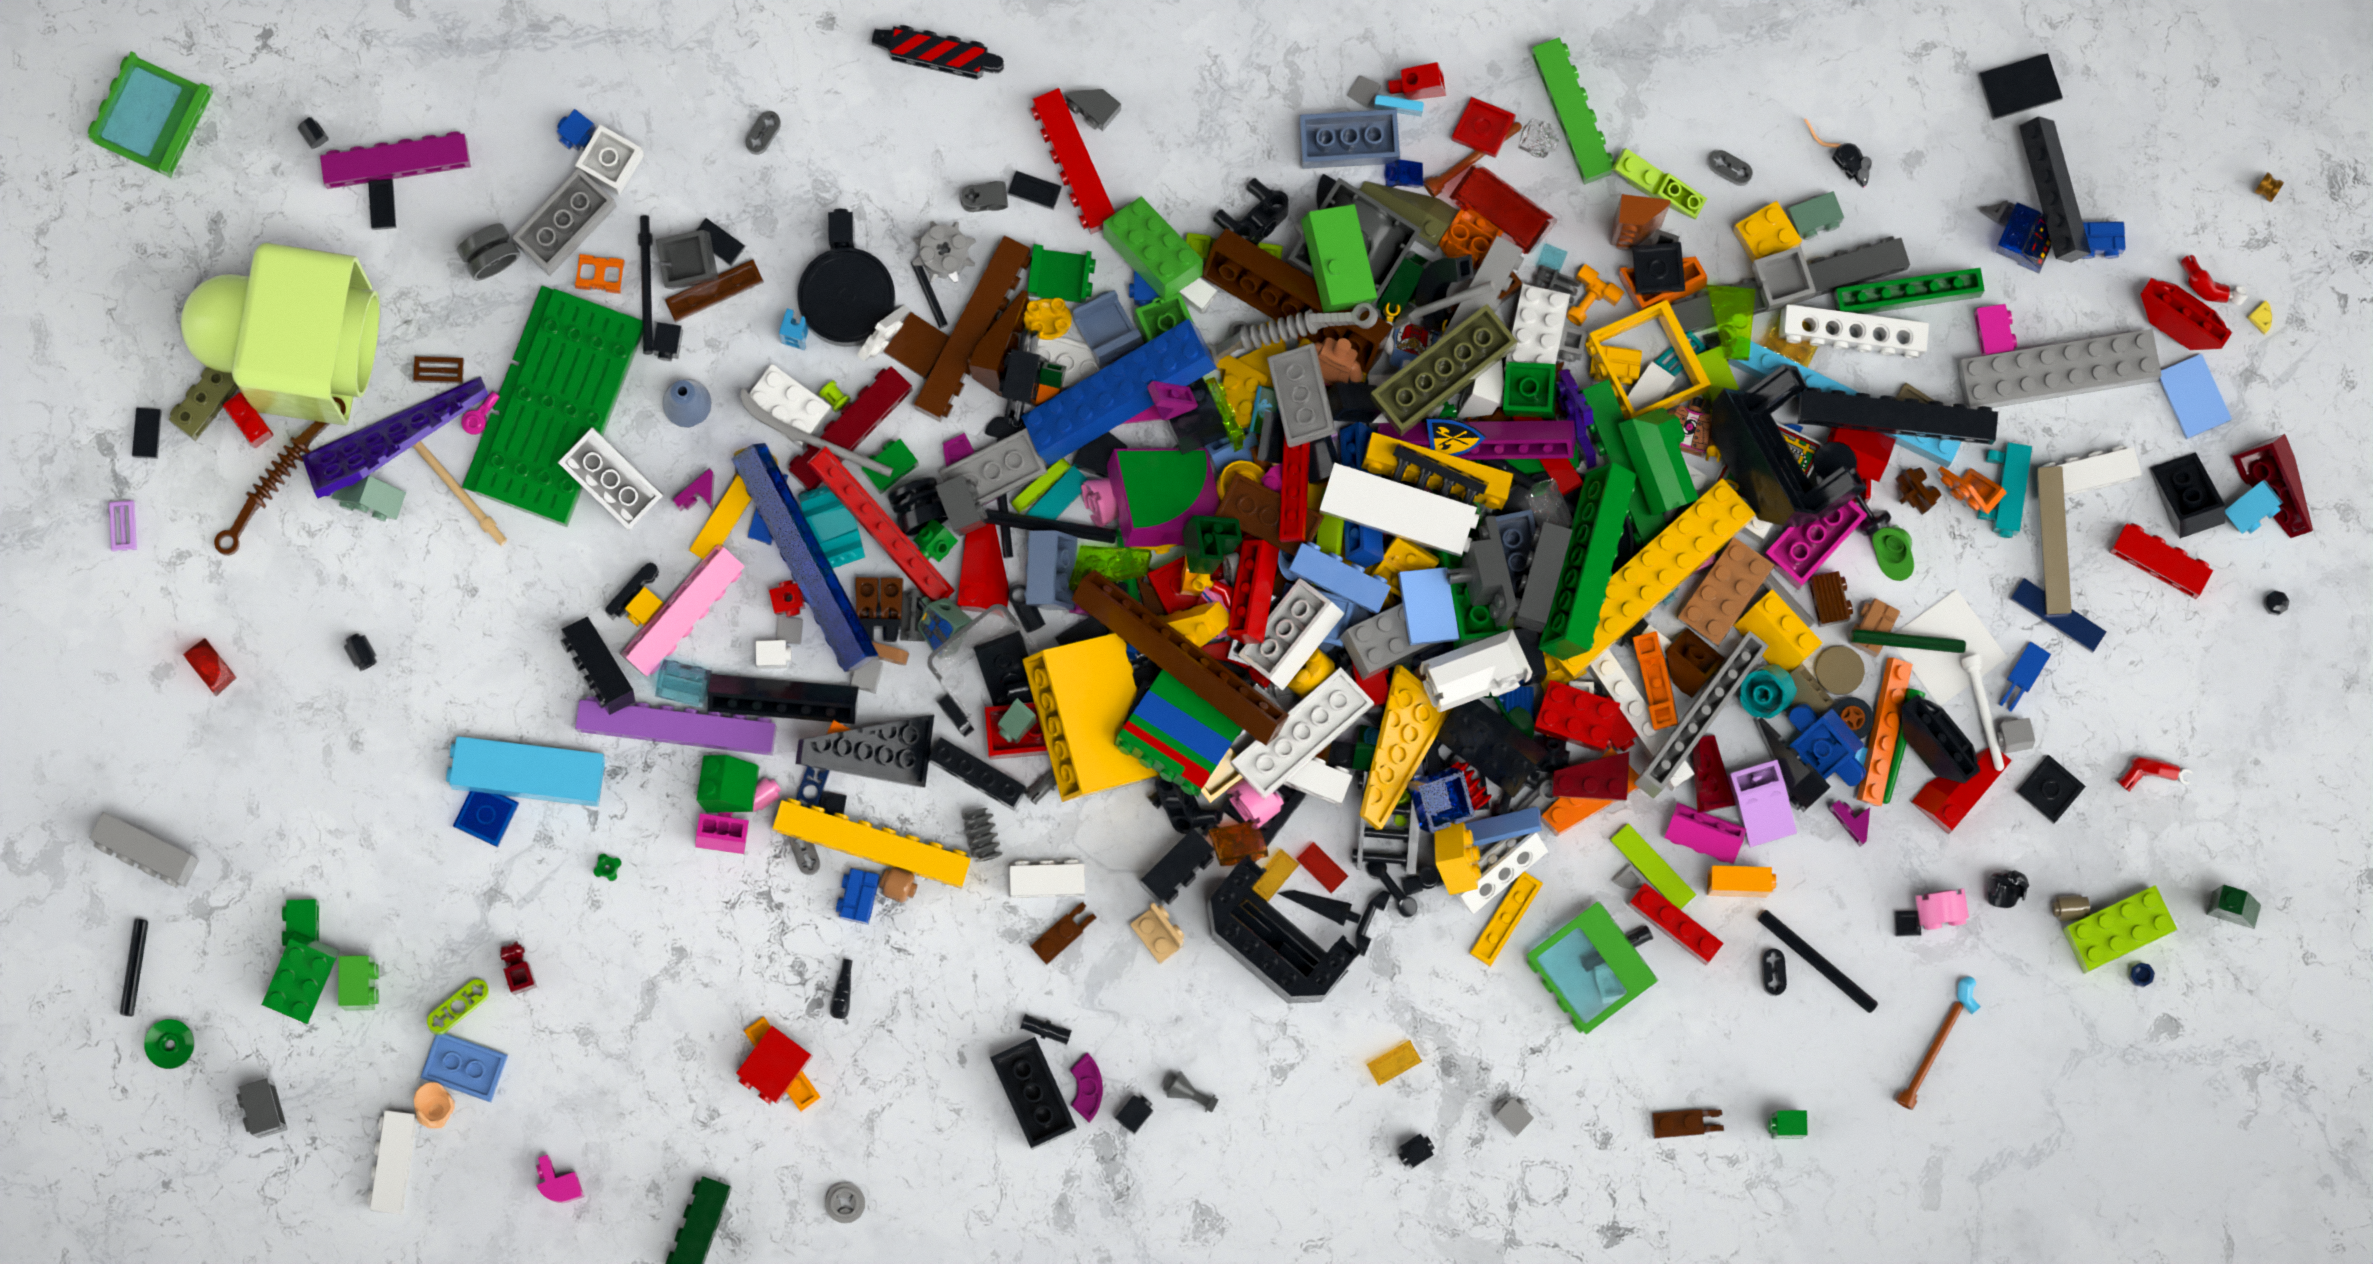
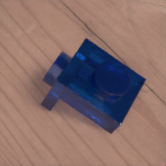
M1398 159L1386 164L1384 171L1386 186L1392 188L1395 186L1423 187V163Z

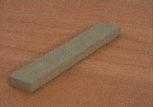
M2062 466L2037 468L2046 615L2072 613Z

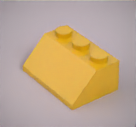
M1773 589L1734 625L1735 629L1742 636L1751 631L1769 645L1762 655L1764 660L1769 665H1779L1789 674L1822 645V641Z

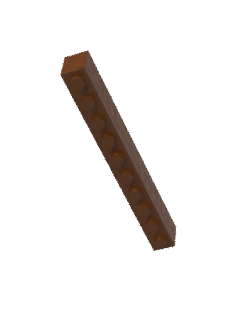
M1095 569L1082 578L1071 599L1081 609L1087 611L1101 624L1107 626L1121 639L1127 641L1141 654L1147 656L1157 666L1175 677L1178 682L1183 683L1195 692L1197 696L1203 698L1215 707L1217 711L1223 713L1237 726L1251 734L1257 741L1267 746L1279 735L1289 717L1288 713Z

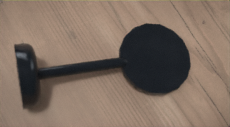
M1831 441L1817 449L1814 455L1813 466L1816 473L1822 479H1826L1842 466L1847 467L1849 471L1852 468L1857 469V457L1848 445ZM1860 494L1855 497L1863 511L1867 514V518L1860 524V532L1863 536L1877 532L1891 520L1892 517L1887 510H1879L1872 513Z

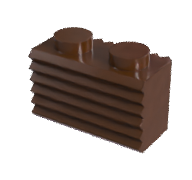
M1839 571L1810 577L1808 583L1819 627L1848 622L1850 615L1853 614L1851 601H1846L1844 591H1847L1845 577H1840Z

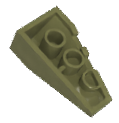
M1365 181L1359 189L1422 229L1415 241L1433 252L1436 251L1442 237L1459 212L1441 199Z

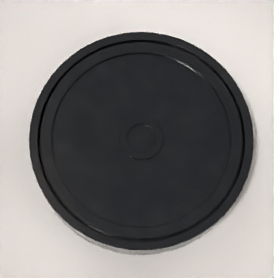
M836 248L816 257L803 272L797 291L800 314L805 317L806 326L819 339L835 346L851 347L864 344L868 337L875 332L878 322L893 313L895 309V289L889 271L878 258L857 248Z

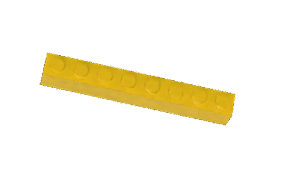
M787 798V801L781 800L772 829L774 832L891 868L898 867L914 875L960 889L963 887L971 858L966 857L967 853L964 851L953 849L952 852L943 850L944 846L938 843L929 842V845L919 842L920 838L906 834L905 838L895 835L896 831L882 827L880 831L872 828L873 824L863 820H858V823L848 821V816L840 813H835L832 816L825 814V809L811 805L809 809L802 807V802Z

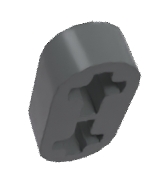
M764 112L747 135L746 147L750 153L754 155L764 153L779 132L781 121L775 112ZM774 118L775 126H769L765 132L766 123L764 120ZM762 134V146H756L755 148H753L751 140H757L759 136Z
M1723 150L1714 152L1710 157L1709 167L1715 174L1738 186H1744L1751 180L1752 168L1746 162ZM1723 157L1724 164L1728 165L1729 168L1721 165L1720 168L1717 167L1714 159ZM1732 168L1737 171L1744 169L1747 178L1742 177L1738 179V173L1733 171Z

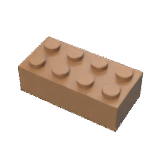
M1734 537L1678 616V620L1719 647L1770 575L1775 565Z

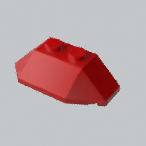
M2151 278L2140 294L2149 323L2189 350L2222 349L2232 334V331L2226 327L2225 322L2215 310L2176 284L2157 281Z

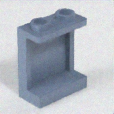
M1115 290L1104 292L1089 303H1081L1072 311L1073 321L1099 367L1121 358L1143 345L1142 335L1138 328L1135 329L1118 300Z

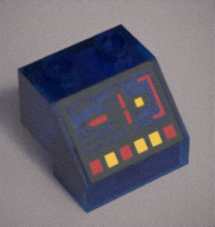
M2017 202L1997 245L1996 253L2018 262L2017 265L2040 274L2052 247L2044 215L2038 210Z

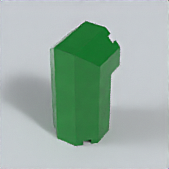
M1663 407L1618 424L1651 516L1699 499L1681 453V448H1679L1680 443L1685 438L1679 417L1674 414L1669 415L1665 412L1668 410Z

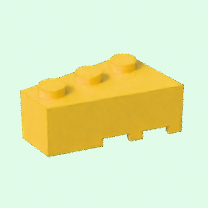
M1219 601L1195 606L1189 610H1179L1165 616L1159 615L1158 617L1201 648L1228 626L1230 614Z

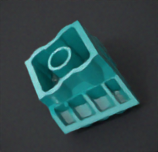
M827 486L799 495L819 573L865 558L855 517Z

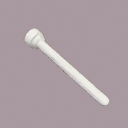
M1981 655L1969 656L1961 660L1962 665L1972 679L1994 768L1997 771H2002L2004 763L1980 675L1981 666L1983 665Z

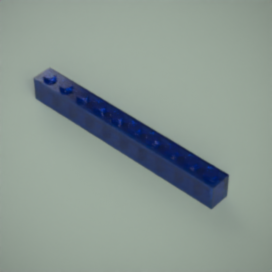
M766 443L752 444L731 459L735 465V471L742 478L748 495L753 499L758 508L759 516L764 520L769 529L770 537L776 542L782 559L791 570V576L800 587L803 599L809 604L816 623L825 634L827 644L834 651L837 663L843 668L844 672L858 670L877 657L878 653Z

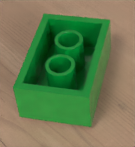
M294 931L261 1005L308 1024L340 950Z

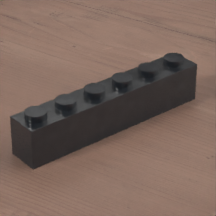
M2038 116L2019 125L2055 258L2072 263L2091 254L2055 122L2054 120Z
M711 674L707 711L833 722L834 720L838 723L855 724L859 687Z

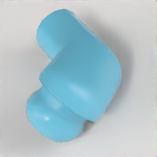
M1967 976L1961 979L1958 984L1957 998L1972 1015L1981 1006L1972 997L1976 981L1973 977Z

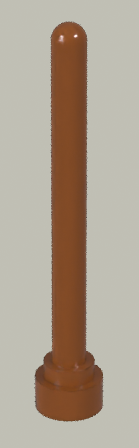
M1520 122L1513 123L1505 141L1522 129ZM1475 150L1439 177L1431 176L1423 182L1425 189L1435 198L1442 193V189L1445 187L1444 184L1486 154Z
M1960 1002L1954 1003L1908 1088L1904 1089L1903 1092H1899L1895 1100L1899 1105L1909 1110L1914 1109L1918 1096L1916 1093L1963 1009V1005Z

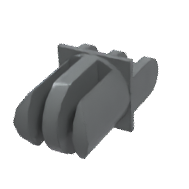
M1539 265L1538 269L1540 271L1538 275H1535L1536 281L1531 286L1543 288L1541 287L1542 283L1550 285L1548 290L1570 294L1569 303L1573 304L1574 298L1572 296H1576L1578 292L1575 287H1580L1581 281L1558 273V269L1554 270L1544 265ZM1546 273L1553 275V279L1546 278Z

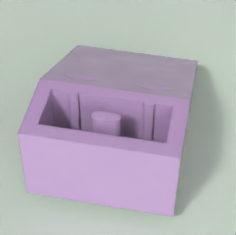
M1778 760L1730 773L1727 778L1743 828L1747 829L1745 834L1750 848L1797 834Z

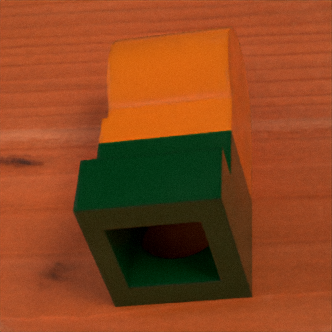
M1045 361L1040 373L1041 378L1036 398V407L1061 393L1067 366Z

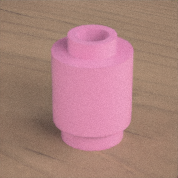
M766 777L757 783L753 807L754 812L759 809L762 811L780 798L778 793L782 790L774 779L769 781Z

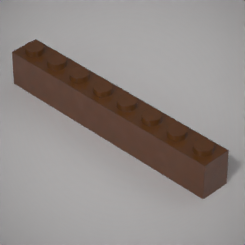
M1004 235L914 403L915 410L940 423L943 417H949L954 406L951 404L955 396L959 397L965 386L962 382L966 374L971 375L970 368L967 366L969 355L974 353L976 345L995 324L999 312L1006 310L1010 299L1007 298L1011 290L1015 291L1021 281V278L1018 276L1022 269L1027 270L1032 261L1029 247Z

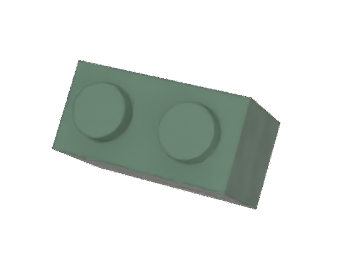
M1834 191L1791 206L1786 212L1796 232L1804 240L1817 236V232L1824 229L1830 232L1839 228L1840 223L1844 219Z

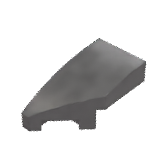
M2008 200L1997 205L1984 206L1981 209L1982 214L2018 236L2022 234L2032 216V213L2011 202L2008 203Z

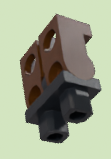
M856 577V627L859 629L861 642H874V629H884V642H897L902 622L904 579L881 578V600L879 603V579Z

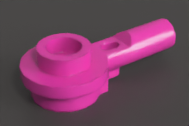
M492 391L477 411L472 410L464 414L461 424L465 432L476 435L484 430L487 420L486 414L500 398L497 393Z

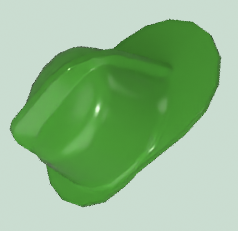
M1898 525L1883 527L1875 532L1872 541L1882 572L1892 580L1903 581L1908 579L1914 570V559L1911 551L1912 538L1909 533L1899 528Z

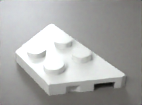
M903 305L878 322L875 332L868 337L857 356L866 361L870 357L875 358L879 353L881 354L890 343L887 340L893 334L896 335L904 325L902 322L911 310Z

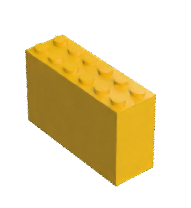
M1116 633L1046 649L1022 659L1062 802L1137 784L1160 775L1154 769L1142 766L1135 757L1123 754L1114 745L1118 734L1124 727L1123 723L1139 690L1135 686L1133 667L1128 661L1126 654V642Z

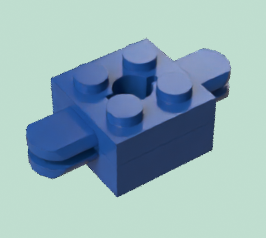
M1806 703L1796 706L1791 711L1789 720L1802 735L1789 746L1799 753L1804 764L1810 763L1825 780L1836 772L1848 786H1855L1865 778L1866 769L1854 757V754L1865 745L1833 709H1830L1821 718Z

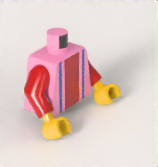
M1198 574L1192 586L1195 590L1203 592L1196 606L1219 601L1230 614L1234 588L1229 586L1224 579L1219 581L1214 579L1211 581L1209 574ZM1228 626L1214 638L1220 639L1228 636Z

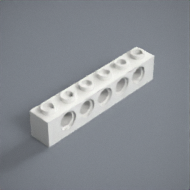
M1787 304L1781 309L1779 338H1785L1786 342L1789 343L1808 341L1812 346L1831 344L1835 349L1853 347L1857 348L1858 352L1868 353L1871 350H1876L1886 356H1893L1895 353L1904 354L1905 358L1917 359L1918 356L1927 352L1929 323ZM1802 321L1810 324V332L1803 329ZM1826 324L1834 328V335L1826 331ZM1850 327L1856 329L1858 338L1850 335ZM1873 331H1878L1881 334V341H1877L1873 337ZM1897 334H1901L1904 337L1905 344L1897 341Z

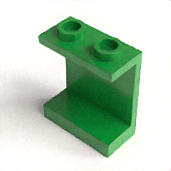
M1034 244L1027 291L1028 296L1042 299L1061 298L1066 302L1075 303L1086 302V298L1091 297L1093 283L1089 282L1090 273L1094 274L1096 259H1092V251H1087L1086 255L1044 250L1043 245Z

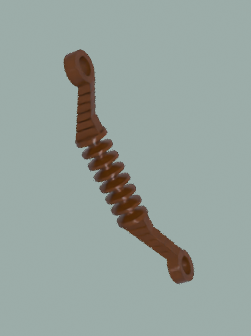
M332 397L341 406V413L344 416L346 413L345 403L338 397ZM315 421L310 425V428L308 427L296 439L291 436L289 440L293 447L284 445L283 448L287 454H277L281 462L278 463L272 460L271 464L275 469H265L269 477L259 476L258 478L262 485L260 486L255 483L252 485L256 493L249 491L245 493L249 498L229 531H221L216 535L214 545L220 554L230 556L238 551L240 547L239 537L244 531L245 526H247L259 507L263 509L267 507L263 498L273 499L269 491L279 492L275 485L276 482L282 485L285 484L281 476L291 477L288 467L297 469L293 461H304L300 452L309 454L311 452L308 449L310 443L330 423ZM225 537L233 538V545L229 549L221 548V540Z

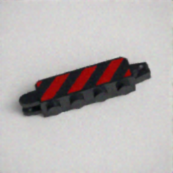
M906 25L893 26V30L875 29L873 33L872 45L887 50L891 60L975 80L983 77L984 71L999 74L1004 69L1003 58L999 55L996 56V54L988 53V47H984V44L978 41L966 43L955 36L939 37L933 31L924 30L923 33L913 31L912 27Z

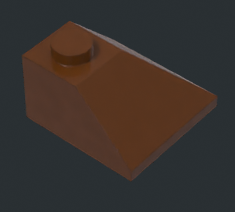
M1688 627L1666 651L1673 683L1681 692L1691 698L1695 696L1725 660L1721 654Z

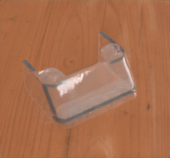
M1002 604L990 606L931 652L927 658V666L934 678L966 719L972 716V714L957 697V694L963 690L965 685V679L958 668L976 655L974 646L1020 630L1024 643L1032 654L1040 652V649L1012 613Z

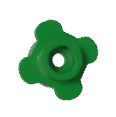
M600 854L597 867L594 869V875L596 877H606L609 881H615L617 879V870L622 865L619 858L613 859L606 854ZM606 865L610 866L609 870L605 869Z

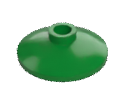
M173 1019L159 1021L146 1034L144 1041L145 1053L148 1059L160 1068H178L190 1059L194 1051L193 1034L180 1021ZM172 1040L175 1042V1047L169 1050L167 1043Z

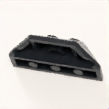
M1916 695L1901 707L1904 738L1935 776L1965 784L1981 771L1980 766L1977 764V756L1973 744L1941 706L1923 699L1920 695Z

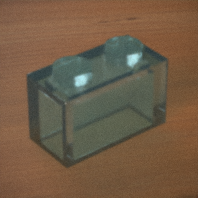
M664 659L658 673L655 697L703 708L708 696L712 670Z

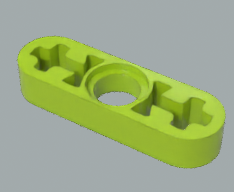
M1064 458L1058 460L1047 470V474L1035 480L1012 501L1011 505L1018 513L1023 512L1059 481L1072 466Z
M480 979L472 980L430 1013L427 1018L430 1032L435 1035L445 1034L484 1003L489 996L488 985ZM474 987L478 989L482 987L483 995L480 997L477 994L470 998L473 1004L469 1005L468 1000L463 995L467 994L469 998L473 994ZM455 1001H462L465 1004V1009L461 1013H454L451 1010V1005ZM447 1009L448 1014L453 1020L450 1021L449 1017L443 1020V1027L440 1028L438 1025L433 1027L434 1019L441 1020L446 1016L444 1010Z

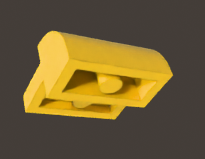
M1395 537L1389 546L1383 549L1384 560L1374 564L1370 576L1373 577L1374 574H1377L1387 579L1386 584L1391 586L1390 591L1401 597L1398 573L1434 569L1439 563V558L1412 541Z

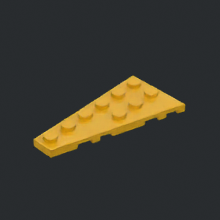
M1402 665L1395 666L1359 814L1376 830L1383 829L1453 709L1451 708L1439 713L1437 707L1432 706L1423 683Z

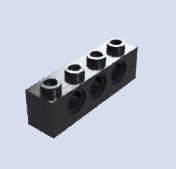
M940 737L928 758L931 764L1015 811L1027 790L1025 785Z

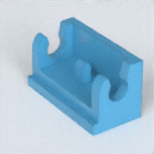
M787 308L779 331L781 343L805 351V341L808 335L805 317L802 316L800 324H798L796 319H793L794 311Z

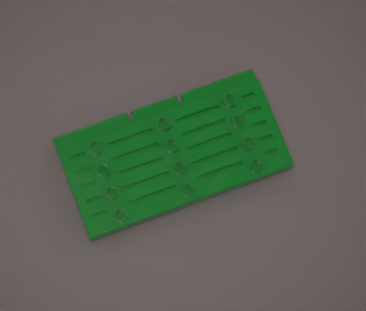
M541 286L512 359L519 362V365L510 364L498 394L500 398L493 407L500 414L499 416L493 413L490 414L462 488L479 496L568 527L583 486L558 462L592 426L602 436L604 435L643 335L642 320L557 289L553 290Z

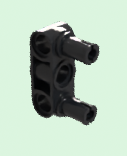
M1253 178L1247 185V191L1261 202L1252 208L1241 221L1234 220L1223 209L1215 214L1213 221L1224 230L1227 228L1239 236H1248L1249 238L1246 240L1257 246L1288 216L1289 199L1286 193L1269 190L1258 179ZM1280 204L1282 207L1276 208L1273 205Z
M1160 775L1155 782L1156 790L1162 801V806L1177 832L1188 834L1193 828H1199L1206 824L1221 823L1220 821L1223 819L1221 809H1201L1195 795L1185 793L1181 786L1173 781L1168 782L1164 780Z

